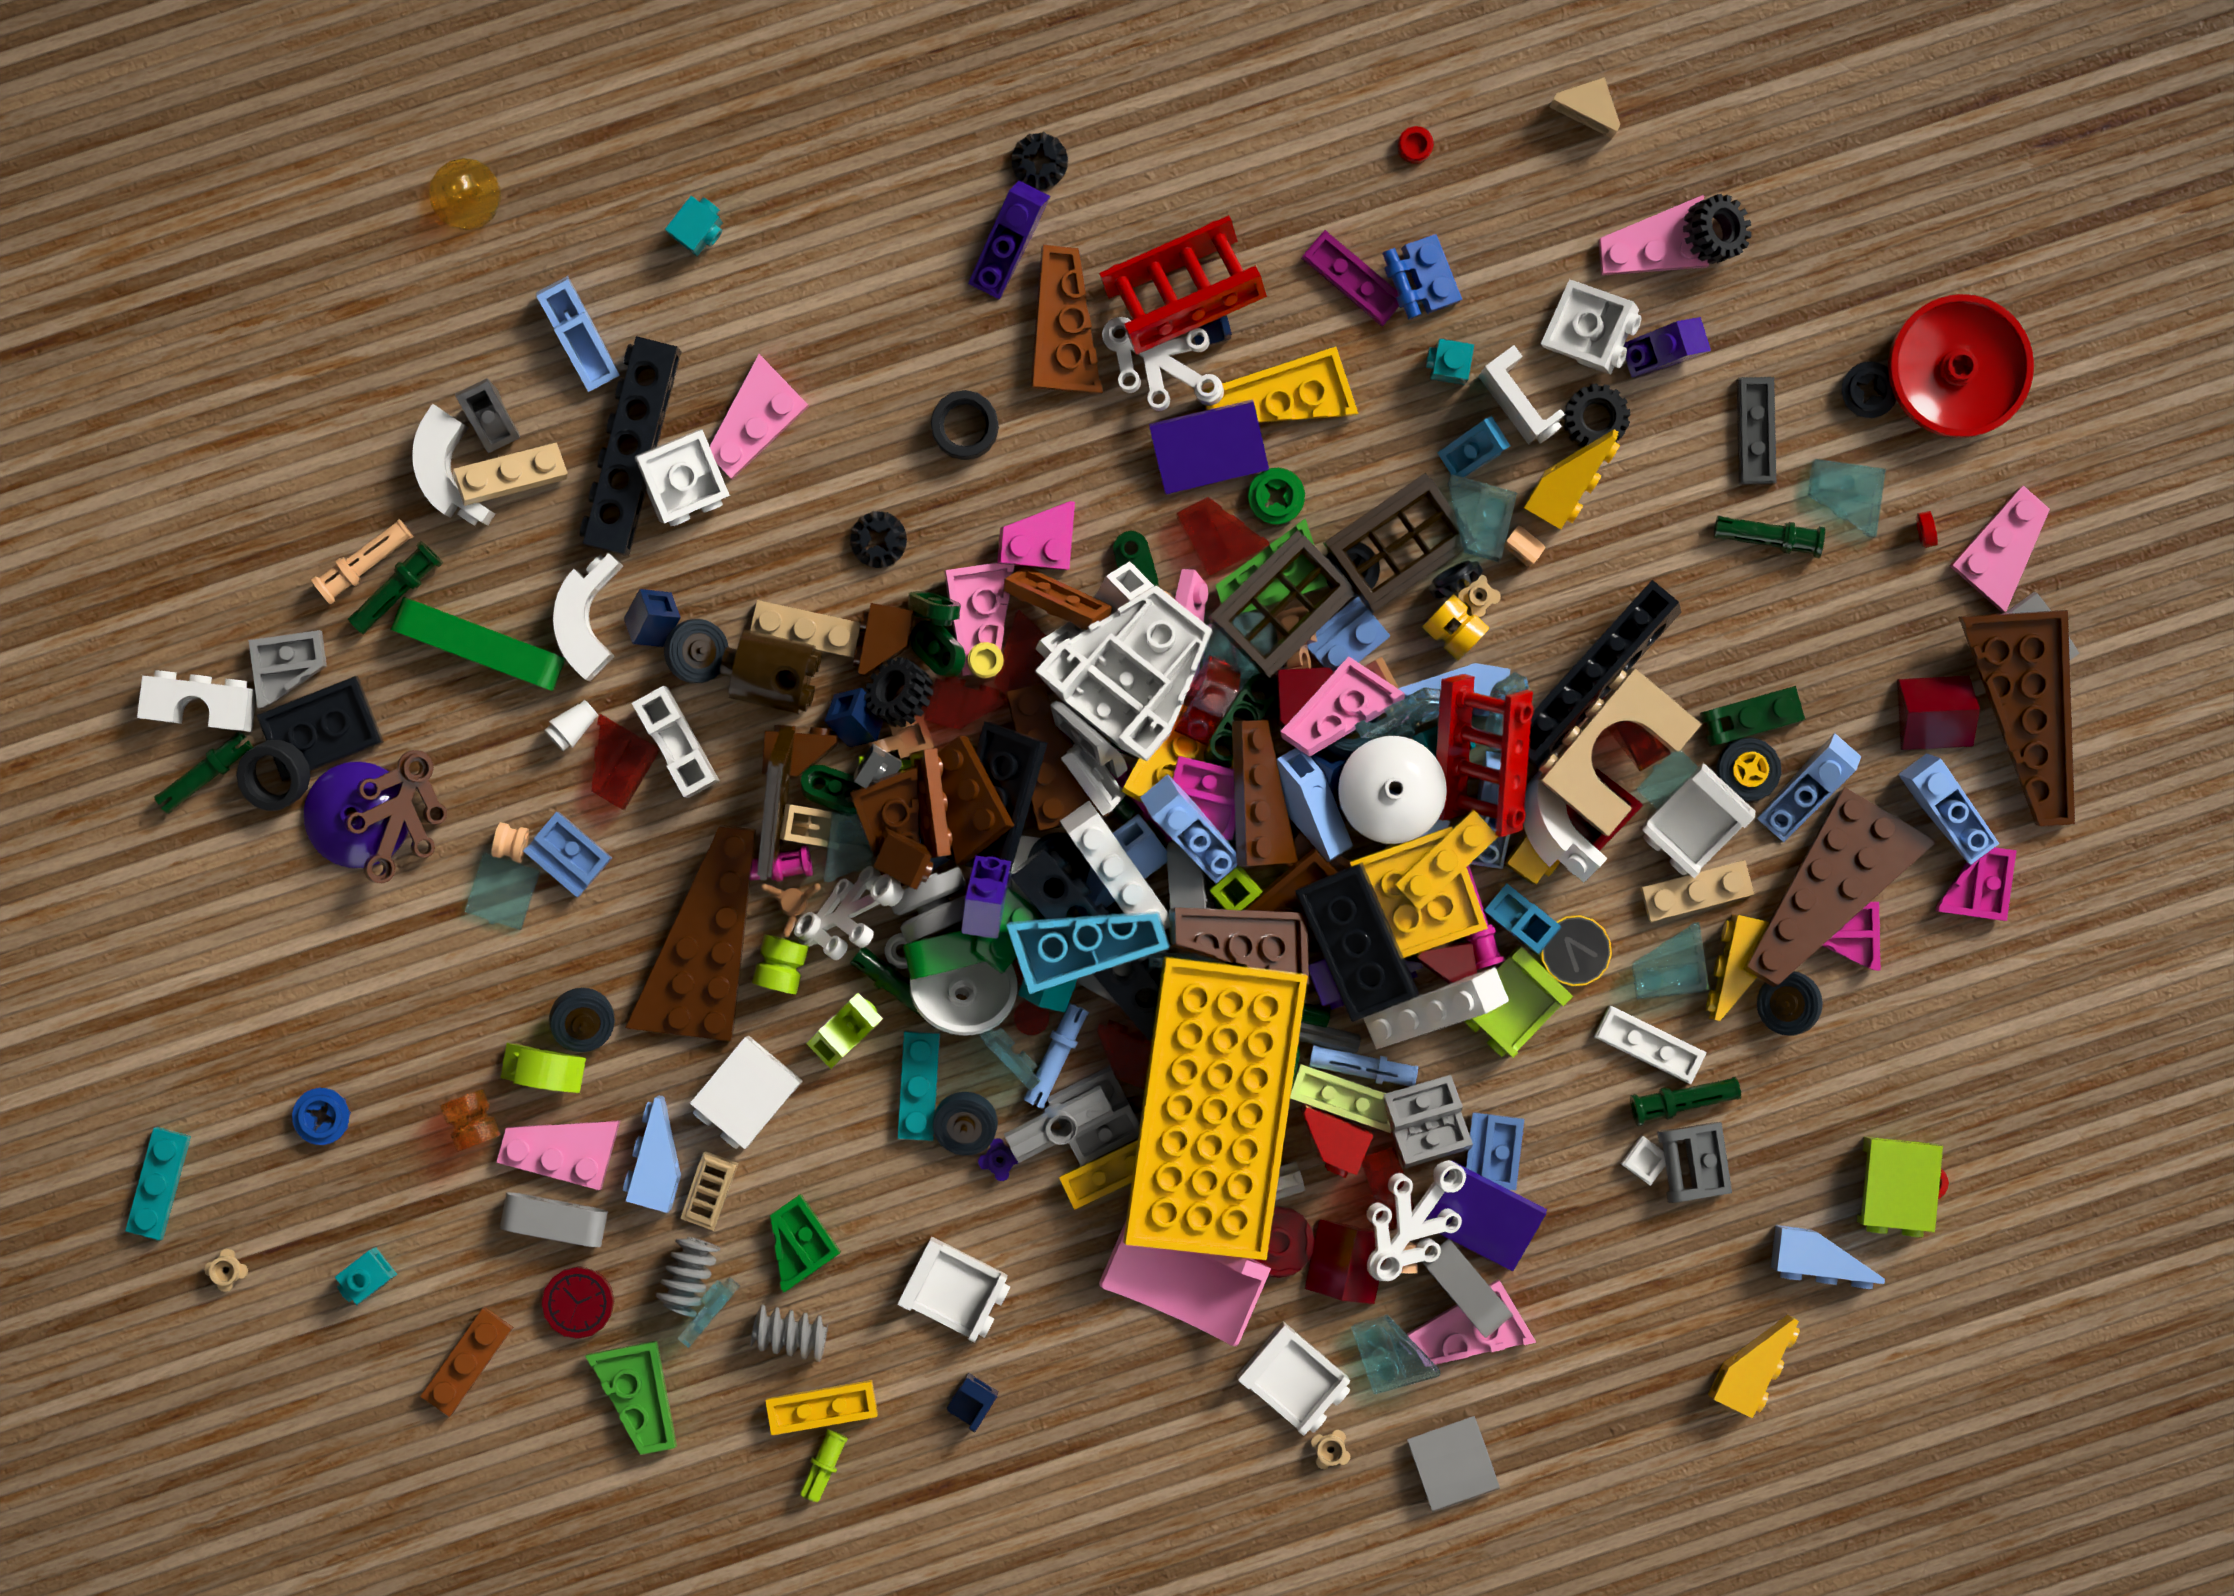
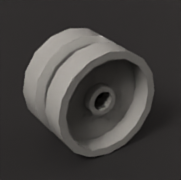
M959 867L939 875L937 873L930 875L926 883L920 882L917 890L907 886L908 888L903 890L904 893L900 902L891 907L896 915H903L917 909L919 915L904 921L900 926L907 944L963 920L966 895L953 901H949L948 895L963 889L966 884Z

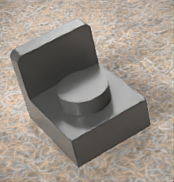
M872 744L854 772V782L867 788L871 782L877 783L881 778L897 773L902 766V761L877 745Z

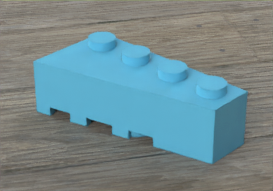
M1159 911L1017 921L1006 924L1029 994L1170 947Z

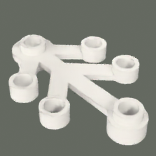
M1116 317L1106 323L1103 328L1102 337L1105 345L1110 350L1117 352L1121 372L1118 377V383L1121 389L1126 393H1133L1141 385L1140 377L1133 368L1131 350L1135 351L1130 343L1127 331L1121 339L1114 337V332L1117 329L1126 330L1124 323L1131 320L1125 317ZM1196 328L1191 330L1186 337L1166 341L1138 354L1144 359L1150 388L1148 402L1152 409L1163 411L1170 404V397L1164 389L1160 368L1194 388L1198 401L1204 405H1215L1223 398L1224 388L1218 377L1212 374L1201 376L1170 357L1171 355L1192 350L1194 352L1205 351L1209 346V337L1203 329ZM1197 335H1201L1204 337V342L1201 345L1192 344V339ZM1126 377H1135V383L1132 386H1125L1123 381ZM1205 383H1213L1215 386L1212 392L1205 393L1202 391L1203 385ZM1163 394L1165 400L1161 404H1154V396Z
M868 866L862 870L855 884L847 879L840 880L817 914L807 912L797 921L794 934L802 945L810 947L814 944H819L824 948L823 952L833 960H839L846 953L848 944L836 935L831 937L827 930L837 926L849 935V940L859 948H864L872 940L873 930L863 923L857 924L851 918L879 904L891 907L898 904L904 893L901 883L890 875H881L878 870ZM866 889L870 891L869 895L859 899ZM841 901V904L838 906V908L835 910V912H833L834 909H835V908L837 907V905L839 904V902Z
M1444 1161L1435 1167L1433 1173L1434 1182L1413 1211L1411 1210L1410 1197L1413 1189L1411 1179L1402 1173L1394 1174L1389 1179L1388 1189L1395 1195L1398 1232L1391 1242L1388 1223L1392 1218L1391 1210L1382 1203H1374L1368 1208L1367 1218L1374 1224L1376 1249L1368 1258L1367 1269L1376 1280L1391 1281L1399 1276L1403 1266L1421 1261L1434 1262L1440 1256L1441 1248L1431 1238H1423L1418 1242L1416 1248L1404 1250L1410 1240L1445 1231L1447 1233H1454L1460 1228L1462 1219L1452 1209H1444L1437 1218L1424 1221L1445 1191L1449 1193L1456 1192L1464 1185L1466 1173L1458 1164L1453 1161ZM1449 1171V1175L1444 1178L1445 1174ZM1404 1181L1403 1187L1397 1190L1398 1184ZM1383 1210L1382 1216L1376 1220L1377 1213ZM1453 1216L1452 1222L1446 1225L1447 1219ZM1432 1246L1431 1251L1425 1255V1250ZM1386 1259L1385 1264L1381 1266V1263Z

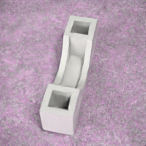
M1090 801L1060 820L1069 836L1125 914L1159 911L1164 929L1166 930L1170 927L1169 913Z
M1494 967L1364 1017V1021L1375 1048L1379 1049L1486 1014L1508 1002L1509 999Z

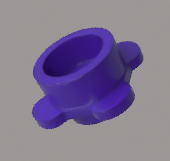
M996 1138L990 1144L988 1152L979 1157L978 1163L981 1169H988L994 1173L998 1181H1005L1009 1178L1010 1169L1013 1165L1018 1164V1161L1012 1150L1004 1145V1141ZM998 1156H1001L1003 1158L1002 1163H998L996 1161V1158Z

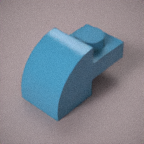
M1509 884L1502 888L1484 910L1486 914L1510 932L1514 938L1537 955L1541 953L1562 928L1561 925L1534 903L1532 904Z

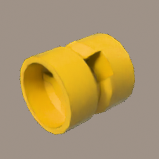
M1453 594L1429 618L1422 628L1435 640L1442 639L1444 641V649L1459 661L1489 630V627L1476 614L1469 616L1467 614L1468 607ZM1454 617L1461 625L1451 633L1446 625Z

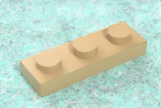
M557 442L454 468L453 476L464 506L567 480L568 476Z
M757 600L750 631L815 645L818 651L854 658L860 636V623Z
M1745 860L1700 871L1695 878L1688 874L1640 887L1649 922L1755 895Z

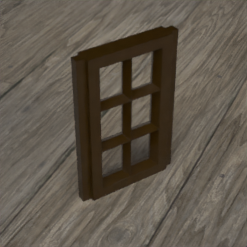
M1424 473L1323 544L1346 579L1353 585L1365 606L1374 613L1472 545L1474 540L1436 484ZM1424 497H1427L1437 513L1414 527L1404 511ZM1398 516L1408 530V533L1385 548L1375 534V531ZM1442 518L1452 532V535L1432 549H1429L1419 533ZM1366 537H1369L1379 553L1356 568L1346 554V551ZM1413 538L1424 554L1403 569H1400L1390 553ZM1384 558L1394 572V575L1374 589H1371L1361 573Z
M1297 530L1208 618L1262 675L1269 679L1357 591L1306 536ZM1303 554L1315 569L1295 586L1282 572ZM1321 573L1334 587L1314 606L1301 591ZM1277 578L1290 593L1270 612L1257 597ZM1296 597L1309 612L1288 631L1276 616ZM1252 603L1264 615V618L1244 636L1232 621ZM1271 623L1284 637L1263 655L1250 641Z
M785 726V729H780L768 763L757 870L760 880H767L768 877H772L783 845L780 833L785 804L788 802L795 730H792L793 727Z

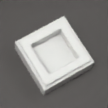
M1642 1135L1620 1163L1650 1186L1666 1165L1664 1151Z

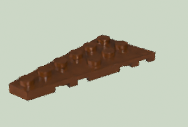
M2068 610L1958 616L2035 825L2075 824Z
M1846 787L1841 789L1748 959L1744 970L1772 987L1778 986L1937 841Z
M726 825L719 826L625 1028L732 1041L756 829Z

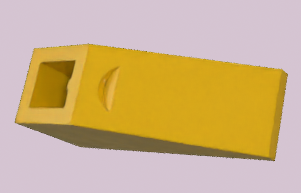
M1610 431L1545 470L1527 499L1524 508L1559 529H1562L1566 521L1573 523L1583 507L1582 504L1578 503L1585 491L1591 494L1602 476L1597 473L1603 461L1610 463L1620 447L1615 442L1618 431Z
M1732 915L1731 921H1725L1721 940L1726 942L1723 956H1717L1714 966V976L1718 977L1715 991L1710 990L1706 1003V1011H1710L1709 1019L1721 1021L1757 978L1745 971L1744 967L1769 922L1741 915Z
M1787 1314L1724 1361L1708 1395L1713 1400L1753 1419L1755 1412L1760 1413L1768 1400L1769 1394L1765 1391L1771 1379L1776 1380L1782 1371L1784 1361L1781 1358L1786 1347L1791 1348L1799 1335V1328L1796 1327L1799 1321Z

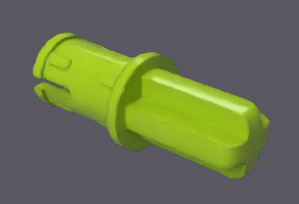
M830 1429L826 1431L827 1434L816 1458H811L810 1462L813 1465L800 1491L801 1496L813 1502L820 1500L832 1472L836 1473L837 1468H835V1465L848 1440L846 1436Z

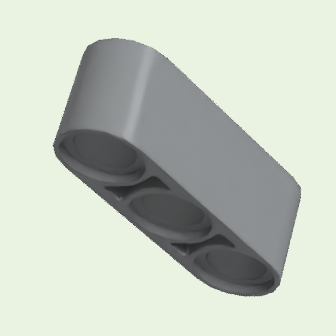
M1169 841L1167 845L1170 908L1215 909L1214 895L1210 892V889L1213 887V880L1175 841Z
M506 1192L499 1228L509 1232L582 1246L601 1247L608 1211L527 1194Z
M1447 1239L1440 1245L1441 1253L1437 1260L1434 1262H1421L1486 1339L1509 1320L1513 1314L1453 1242Z

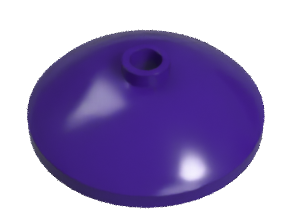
M348 762L329 769L316 780L305 801L304 825L311 843L323 857L343 867L364 868L366 860L376 854L389 816L369 825L366 831L360 834L349 832L345 828L344 821L350 808H355L357 812L362 813L397 796L401 783L382 790L380 795L373 800L362 799L357 793V785L362 779H375L389 771L371 763ZM370 782L366 783L363 788L367 796L374 793V785ZM359 816L356 820L351 821V826L355 830L362 826V820ZM405 823L402 825L392 855L399 850L408 835ZM380 862L374 863L373 866L380 864Z

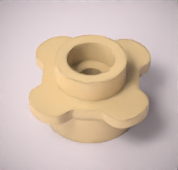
M1481 575L1477 581L1472 582L1470 586L1458 592V598L1471 609L1472 615L1476 614L1478 617L1484 616L1486 609L1491 604H1497L1501 598L1500 592L1490 587L1484 575ZM1478 592L1482 594L1481 599L1476 598Z
M229 1248L223 1249L220 1252V1257L213 1262H208L204 1269L205 1274L210 1276L211 1280L217 1284L218 1289L223 1292L231 1290L235 1281L239 1278H245L248 1274L247 1266L240 1264L235 1258V1252ZM228 1267L229 1273H224L223 1268Z
M1334 1430L1329 1435L1322 1436L1321 1434H1316L1313 1436L1311 1445L1316 1449V1465L1319 1468L1327 1469L1329 1466L1339 1463L1345 1465L1349 1462L1350 1453L1345 1448L1344 1441L1346 1435L1343 1431ZM1329 1446L1334 1447V1451L1332 1453H1329L1327 1451Z

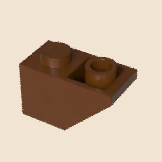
M871 603L869 611L863 610L860 631L865 632L863 646H856L853 666L859 667V675L869 676L878 670L881 664L885 665L887 660L894 659L909 648L915 617L914 611Z
M774 725V731H765L762 774L767 775L769 759L780 729H785V726L788 725ZM810 727L809 734L795 733L790 776L801 777L808 768L817 764L839 744V737L832 736L831 729Z
M887 828L884 829L871 858L875 868L916 890L920 882L926 883L934 865L933 862H930L931 855L924 844Z

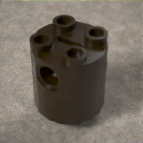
M745 629L737 649L726 647L722 658L720 674L731 677L729 698L800 714L801 711L806 712L808 706L811 707L815 686L810 685L811 677H814L815 672H818L820 669L823 652L817 651L815 645ZM784 670L791 671L796 677V682L787 680Z

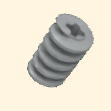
M692 1237L676 1239L675 1243L682 1247L683 1251L671 1252L670 1256L678 1262V1265L666 1266L665 1269L673 1275V1279H661L660 1283L669 1290L668 1293H656V1297L664 1303L663 1306L682 1315L696 1317L697 1312L690 1306L701 1305L702 1299L695 1293L705 1292L707 1288L700 1279L711 1277V1271L704 1265H714L716 1263V1258L709 1252H718L720 1247Z
M761 1305L755 1318L750 1347L757 1340L759 1351H765L771 1342L773 1353L778 1354L783 1345H785L787 1356L790 1357L794 1355L797 1348H800L802 1359H807L811 1351L814 1350L815 1360L820 1362L826 1343L828 1325L827 1327L823 1326L821 1315L816 1317L813 1324H809L808 1314L805 1312L797 1322L795 1321L793 1310H789L786 1317L781 1319L778 1307H775L771 1316H767L765 1305Z

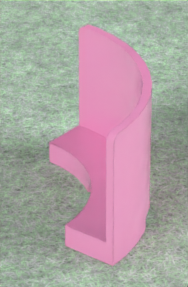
M1125 1221L1099 1281V1286L1173 1316L1231 1346H1237L1271 1268L1251 1258L1125 1245L1123 1242Z

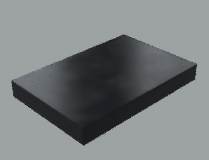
M358 676L256 715L266 741L282 740L293 744L303 753L309 764L310 772L384 743ZM273 757L281 780L284 782L290 780V772L286 765L278 758Z

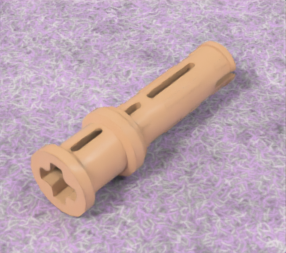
M398 519L396 523L372 539L348 559L344 557L342 559L338 558L335 561L336 565L319 578L314 576L311 581L329 604H333L337 595L349 586H357L359 584L362 574L414 536L403 521Z

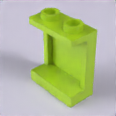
M1517 946L1507 956L1506 961H1503L1496 968L1509 1001L1486 1014L1464 1021L1475 1033L1481 1028L1490 1037L1487 1044L1501 1058L1506 1053L1514 1058L1518 1054L1517 1051L1560 1006L1564 1007L1573 997L1521 946Z
M1864 1137L1863 1151L1867 1152L1862 1213L1857 1215V1222L1867 1225L1866 1231L1888 1234V1228L1902 1229V1235L1923 1237L1924 1231L1935 1232L1943 1146L1933 1143Z

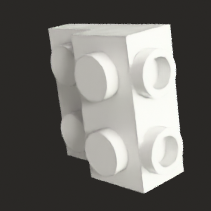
M1569 279L1541 345L1548 350L1576 359L1579 364L1611 375L1614 367L1620 368L1624 363L1627 348L1623 346L1629 334L1634 336L1637 333L1641 323V315H1638L1639 309L1633 301Z
M702 429L635 456L647 486L646 491L661 523L669 522L670 526L681 524L690 519L689 513L700 508L703 513L714 510L723 505L721 499L730 496Z

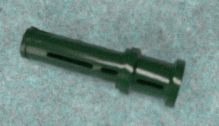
M1717 516L1714 538L1778 547L1785 554H1790L1791 551L1813 554L1814 558L1819 559L1824 546L1825 527L1819 526L1817 529L1797 527L1794 522H1788L1781 526Z
M420 541L417 544L418 549L403 563L398 562L395 565V573L358 610L347 618L360 633L364 635L410 588H418L422 584L421 579L435 566L440 567L443 564L438 555L424 542Z
M1736 1077L1675 1091L1665 1087L1660 1088L1659 1093L1640 1097L1637 1094L1630 1095L1631 1111L1636 1125L1642 1126L1644 1121L1661 1117H1665L1667 1120L1673 1119L1677 1112L1736 1099L1739 1100L1741 1099V1089Z

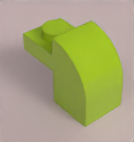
M1236 866L1210 889V892L1214 895L1215 909L1243 910L1263 892L1241 866Z
M857 993L806 1044L832 1069L883 1018L877 1013L875 1006L870 1001Z
M507 1043L500 1078L528 1087L580 1093L586 1058L564 1052L540 1050L520 1044Z

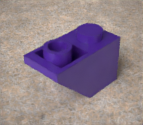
M1701 317L1673 322L1629 340L1623 346L1627 348L1626 361L1632 378L1685 362L1711 351Z
M975 857L965 898L963 934L998 939L1011 861L1001 860L996 857Z

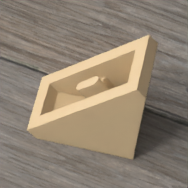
M1605 77L1556 93L1550 105V108L1612 139L1620 127Z
M785 804L780 839L838 849L844 814Z

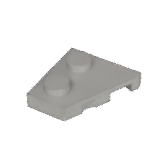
M320 630L248 640L257 707L260 709L267 708L327 667L323 634Z

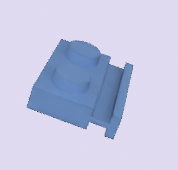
M1356 597L1316 632L1317 642L1307 645L1310 652L1323 668L1329 667L1335 672L1348 656L1359 663L1387 640L1390 634L1361 602V599Z
M556 812L529 846L523 850L576 897L582 895V892L612 859L608 853L560 812Z
M1473 1112L1470 1131L1473 1146L1468 1150L1466 1168L1508 1190L1516 1191L1525 1119Z

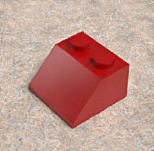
M1303 1103L1300 1110L1318 1154L1323 1162H1326L1324 1166L1327 1168L1326 1170L1344 1178L1347 1177L1348 1172L1357 1175L1373 1134L1367 1129Z

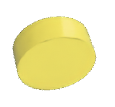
M989 642L975 645L967 657V665L971 673L982 679L994 677L1001 670L1004 661L1001 650L995 644Z

